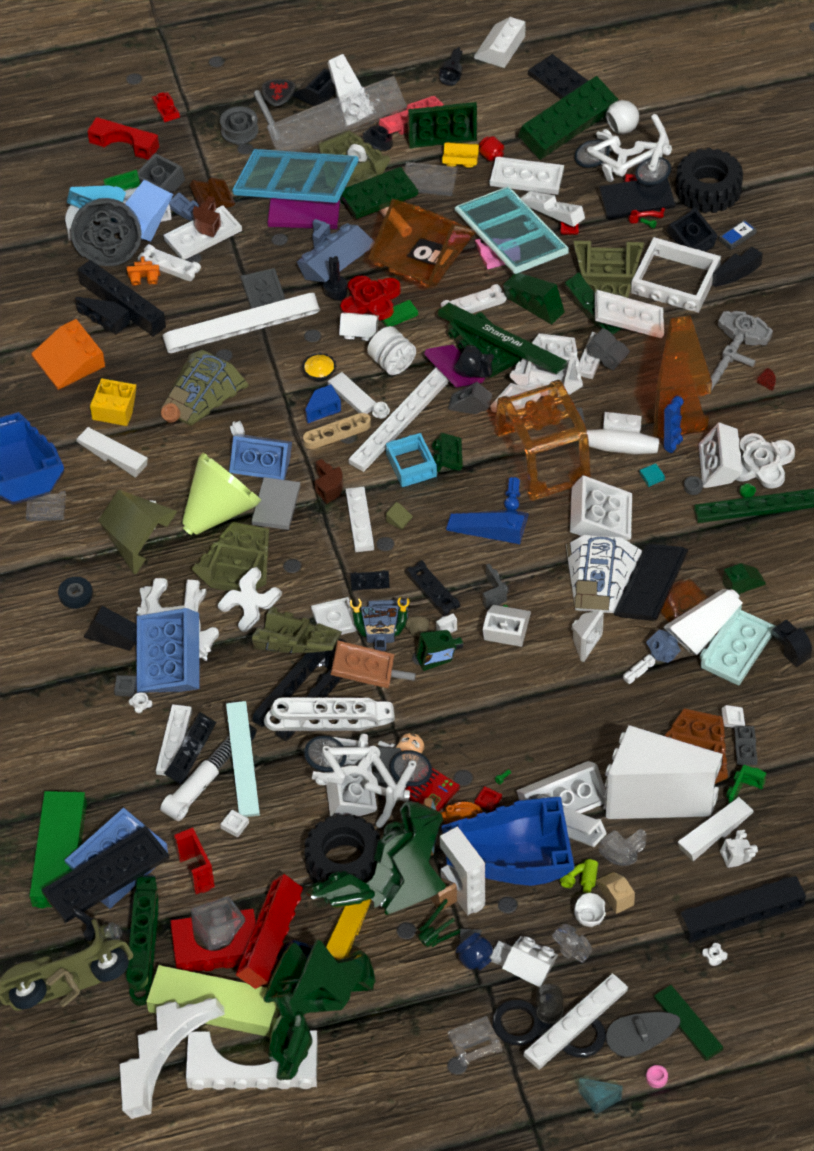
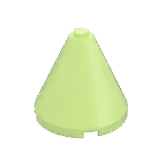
M203 452L197 461L182 521L185 525L183 529L190 535L193 533L196 535L256 507L261 502V499Z

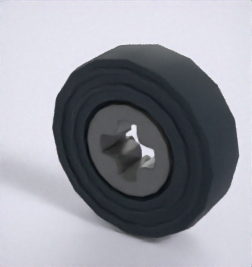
M82 577L67 578L61 583L58 590L60 602L70 609L86 606L91 601L93 595L90 582Z

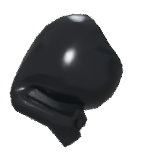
M466 345L453 369L456 374L462 377L487 378L492 375L494 355L482 354L476 346Z

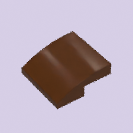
M210 178L208 182L192 180L190 183L199 207L208 196L215 198L216 208L222 205L225 208L235 205L225 180Z

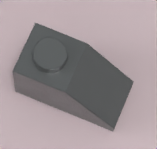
M475 382L452 394L448 409L478 414L490 407L492 393L478 382Z

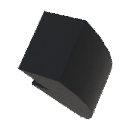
M751 246L742 256L736 253L733 254L713 273L712 285L714 287L726 285L751 274L762 265L763 253Z

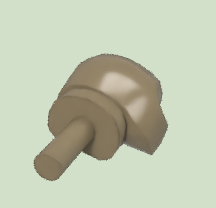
M409 616L406 623V628L410 630L413 637H420V633L427 632L430 626L429 620L423 616Z

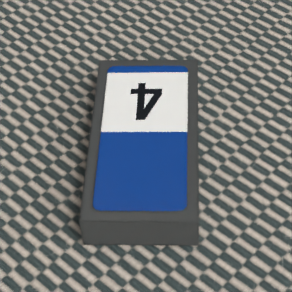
M744 219L720 235L719 241L732 250L755 235L757 229Z

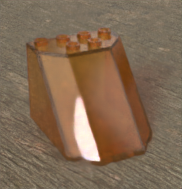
M392 198L369 259L373 260L374 265L379 267L385 265L389 267L388 271L404 275V278L411 281H420L419 284L427 288L430 285L437 286L473 237L475 230L430 210ZM420 238L443 245L435 265L407 257Z

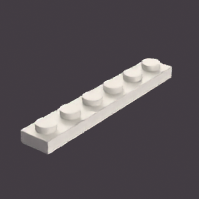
M612 973L524 1052V1057L540 1070L625 994L628 986Z

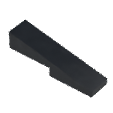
M199 712L164 774L181 784L189 774L217 722Z

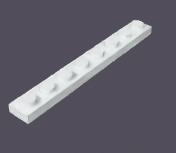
M437 367L349 458L350 465L364 472L386 449V443L395 440L449 383V380Z

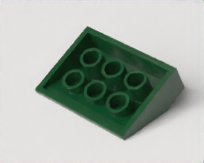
M477 102L408 109L406 123L409 148L444 145L445 142L465 143L477 141Z

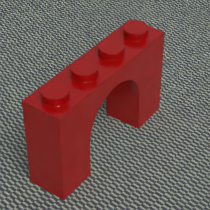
M254 909L233 911L235 937L227 947L217 951L203 949L196 943L192 918L171 920L177 969L197 972L212 971L217 968H233L240 965L256 924Z

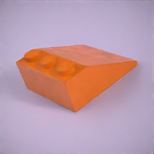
M77 319L60 326L31 353L33 359L58 390L105 367L102 350Z

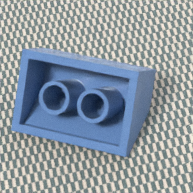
M237 434L233 436L229 473L285 480L291 457L292 442Z

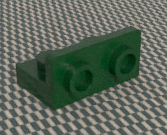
M441 432L432 443V449L434 450L433 459L436 463L437 472L442 467L460 471L463 467L462 440L460 437Z

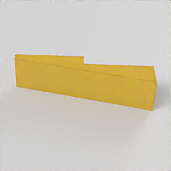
M371 899L360 904L345 906L326 947L335 960L348 957L355 937L360 932Z

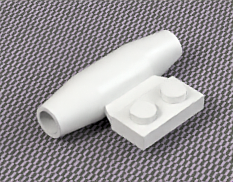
M605 412L603 429L585 430L583 445L608 452L653 454L658 452L659 438L640 433L641 416Z

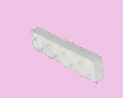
M365 488L346 489V497L355 552L374 550Z
M172 705L156 768L157 775L167 776L164 772L187 734L192 707Z

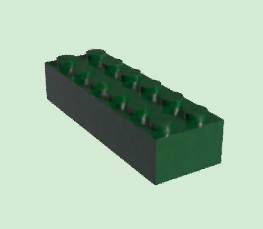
M595 76L523 124L518 137L541 160L604 118L609 106L619 101V99L598 76Z

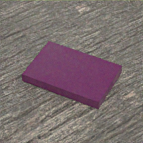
M453 344L429 348L424 353L455 387L467 386L475 382L483 383L485 379L480 377L466 378L455 373L453 368L461 352Z

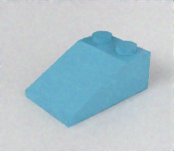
M117 186L71 187L67 203L78 208L98 198H112L124 203L126 192ZM115 218L110 219L112 222L116 221Z

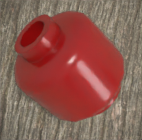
M487 136L480 142L479 152L488 161L492 162L496 157L504 156V145L495 136Z

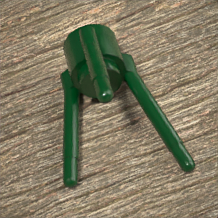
M447 899L439 905L425 925L419 929L420 933L417 936L426 948L430 946L433 948L438 943L459 934L461 929H463L460 928L438 938V933L455 921L454 918H451L436 930L433 927L428 928L447 904Z

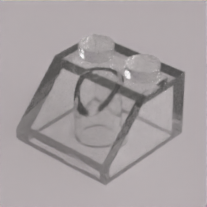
M230 896L191 909L193 929L210 951L228 945L245 922V917Z

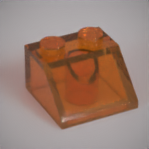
M689 578L672 590L660 613L671 622L706 600L708 596Z

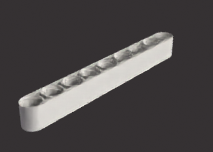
M307 293L164 333L162 336L167 352L175 353L318 313L320 308L315 293Z

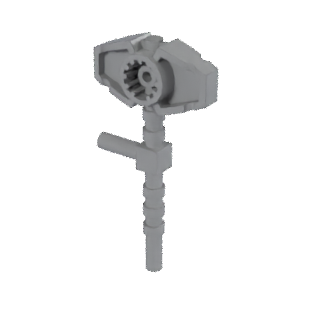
M742 311L723 312L718 320V326L733 339V342H731L730 346L727 345L723 351L722 360L714 370V374L711 375L708 384L703 390V394L708 396L729 362L732 363L733 360L754 367L756 360L738 354L737 350L742 342H745V345L768 344L773 330L759 317L754 318Z

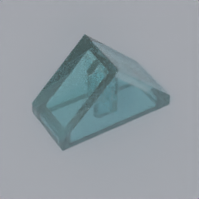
M584 1078L579 1080V1093L596 1115L622 1098L623 1086Z

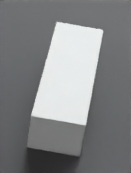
M529 191L521 197L528 207L573 227L585 219L582 206L557 202L555 195Z
M89 427L76 440L104 461L109 459L135 478L147 466V457Z
M738 797L679 840V849L692 861H695L719 838H725L753 813V810Z

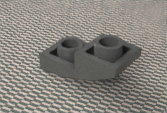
M734 726L737 765H757L754 726Z

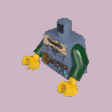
M400 597L397 601L398 606L361 607L362 602L359 598V604L353 606L352 599H350L349 604L354 609L352 612L354 626L362 637H366L368 643H375V650L386 651V643L394 642L395 637L399 636L405 628L408 613L406 607L410 604L409 598H407L406 605L401 604Z

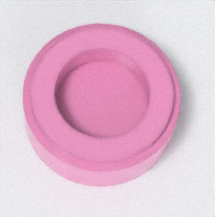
M654 1065L647 1070L646 1081L653 1088H661L668 1081V1072L664 1067Z

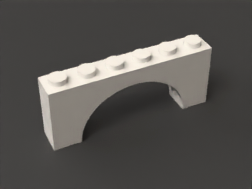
M310 1031L313 1039L312 1045L308 1050L307 1057L300 1064L298 1073L292 1080H278L276 1078L277 1062L272 1061L257 1066H245L230 1062L215 1050L211 1042L210 1032H191L188 1034L187 1086L195 1090L203 1088H214L217 1090L236 1088L242 1090L246 1088L267 1089L268 1087H278L280 1089H288L290 1087L309 1089L317 1087V1031Z

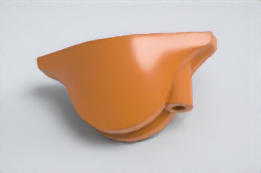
M457 802L446 807V811L442 813L444 819L442 823L446 825L464 818L468 820L477 817V814L483 813V811L474 803Z

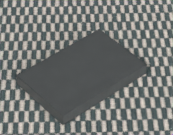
M275 268L240 276L251 309L285 300Z

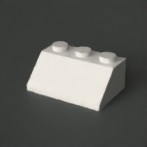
M509 17L495 24L474 55V59L505 68L525 37V21Z
M718 422L699 443L701 475L704 488L732 483L742 473L738 429Z

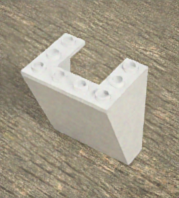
M629 725L626 733L622 732L619 744L621 745L619 749L615 748L613 764H609L606 770V776H608L605 783L607 789L604 798H606L604 804L606 818L711 816L718 799L719 788H714L721 768L723 754Z

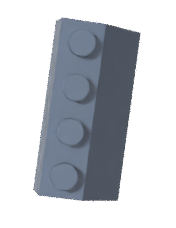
M344 224L340 227L339 231L330 234L327 240L315 245L312 251L303 254L302 258L297 261V264L305 280L326 282L330 279L329 257H338L339 269L341 271L375 246L376 243L358 225Z

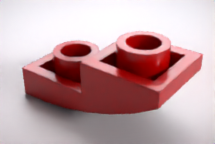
M161 92L152 97L154 105L164 122L180 118L179 111L174 106L173 99L168 92Z

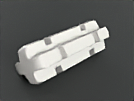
M647 655L643 658L644 661H639L630 669L631 671L623 674V680L631 684L635 681V678H638L648 668H651L655 664V658L652 655Z

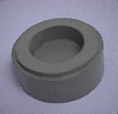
M690 476L685 479L684 490L686 493L697 495L702 491L703 482L699 477Z

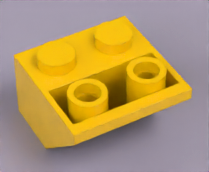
M101 378L90 405L92 420L128 426L133 413L136 385Z

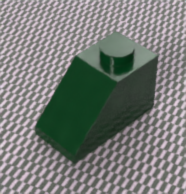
M740 563L724 569L723 585L726 589H732L737 594L766 585L759 570L755 567Z

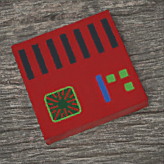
M427 766L413 782L421 781L428 775ZM432 768V775L425 784L417 787L408 786L406 790H410L409 800L412 802L424 804L426 798L433 799L436 810L440 812L460 789V785Z

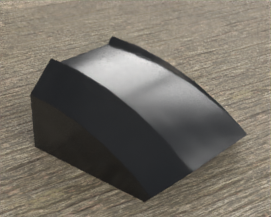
M696 207L677 221L669 224L666 232L679 245L704 252L714 247L718 237Z

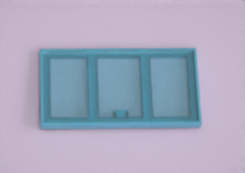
M254 149L233 188V193L240 196L338 203L358 163V156Z

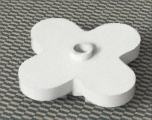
M755 433L745 435L740 441V450L743 454L741 456L742 473L735 480L748 481L757 477L766 488L781 486L785 481V472L782 466L790 463L795 457L793 444L786 440L769 443L761 435Z

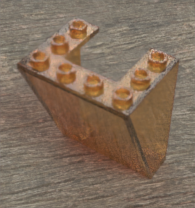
M691 316L670 319L656 386L653 437L664 438V409L668 404H671L675 396H680L684 400L680 411L682 416L680 435L708 430L709 417L708 415L704 416L698 396L711 394L712 380Z

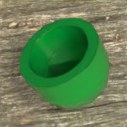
M744 483L739 488V493L744 498L753 497L756 492V488L749 483Z

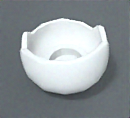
M582 894L574 908L576 920L583 926L593 927L599 925L606 914L605 901L597 894Z

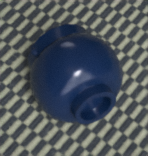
M475 932L456 948V953H459V960L465 968L469 970L477 968L480 971L492 961L490 957L493 954V947L488 939L480 937V933Z

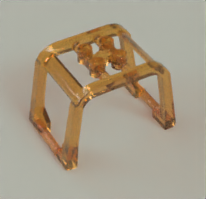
M559 379L550 382L546 386L510 397L503 396L498 398L494 430L498 437L515 432V430L518 433L526 452L528 496L531 501L570 489L583 475L591 478L587 430L567 390ZM549 390L548 395H545L542 401L535 402L529 400L525 403V408L516 410L511 402ZM563 404L566 411L561 412L557 409V405ZM506 413L511 420L510 422H505ZM568 417L571 418L575 425L574 428L533 441L527 432L530 429L541 430L543 427L551 424H560L562 419ZM579 440L580 467L569 475V481L547 488L545 482L538 481L536 454Z

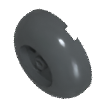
M98 198L89 201L77 211L72 221L71 238L76 250L81 256L92 260L100 266H116L128 261L133 257L141 242L142 230L137 215L128 205L116 199ZM111 218H115V219H117L118 221H117V222H112L110 219H111ZM93 221H96V222H99V221H100L101 224H100V225H95V224L93 223ZM120 233L121 238L117 239L114 234Z

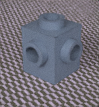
M660 629L646 641L652 651V657L657 661L669 663L681 651L678 646V640L670 633Z

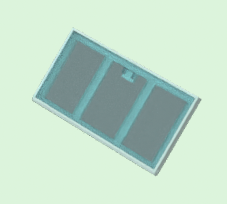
M509 186L455 207V211L514 274L568 254V247Z

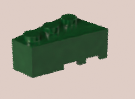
M521 273L514 274L503 284L507 299L551 325L565 313L557 284Z

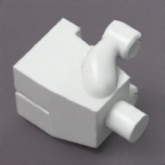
M745 830L736 831L735 840L726 839L720 850L727 868L750 862L752 857H755L758 852L756 845H750L748 840L743 839L747 836L744 833Z

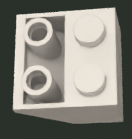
M492 605L487 612L483 626L484 640L522 647L531 611Z
M520 936L512 946L502 969L541 987L558 954L554 953V950L550 947H542L536 944L535 940L530 937Z

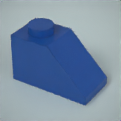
M332 385L321 387L314 391L305 409L306 422L311 423L341 411V400Z

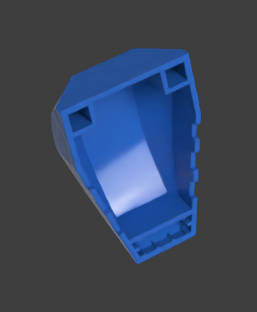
M19 412L0 417V499L15 505L50 494L64 474V466L52 442L49 443L44 435H40L38 429L32 427L30 422Z
M561 797L520 800L514 802L511 806H502L496 808V811L487 814L483 812L477 814V817L468 820L464 818L441 827L443 835L458 826L485 862L486 879L533 886L552 882L574 870ZM446 856L447 864L455 869L452 862Z

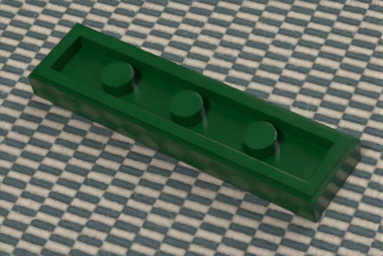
M672 985L654 995V1000L665 1013L674 1014L680 1018L679 1030L705 1061L723 1050L722 1044Z

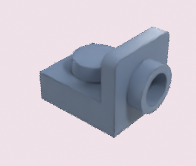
M317 219L313 221L314 233L312 239L314 248L318 243L327 240V237L330 235V224Z

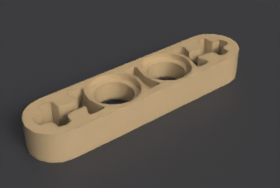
M359 413L310 430L303 436L304 446L308 449H316L367 431L371 427V418L366 413ZM349 426L350 429L345 431L341 427ZM332 432L333 435L328 437L324 433Z

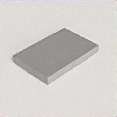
M264 477L259 493L261 502L255 508L252 525L289 530L301 483Z

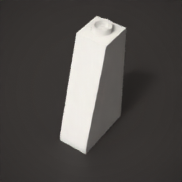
M722 589L666 624L664 629L673 635L690 654L698 655L742 604L738 599L740 596L732 589Z

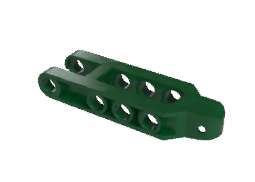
M155 876L139 877L134 893L129 943L133 958L129 960L126 978L130 987V999L137 1006L147 1004L153 984L159 919V898ZM145 919L148 923L143 924L142 921ZM145 938L146 942L143 943L140 941V939ZM139 991L146 993L143 998L135 997V994Z

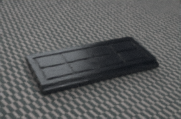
M645 545L615 609L614 615L621 618L657 620L685 560L688 549L680 546Z

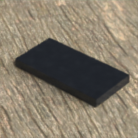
M659 176L657 178H647L642 180L646 182H654L661 179L664 176ZM668 177L659 184L649 186L643 185L637 180L599 186L607 219L631 215L632 210L644 212L658 211L661 208H675Z

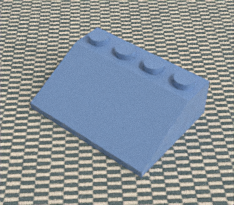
M183 608L137 616V692H183L200 689L199 613Z
M123 808L65 859V863L73 871L140 830L145 825ZM151 831L168 853L167 843ZM137 879L101 902L111 909L137 885Z

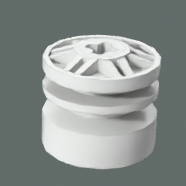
M392 326L378 331L369 342L367 348L369 356L390 375L403 372L412 363L416 355V347Z

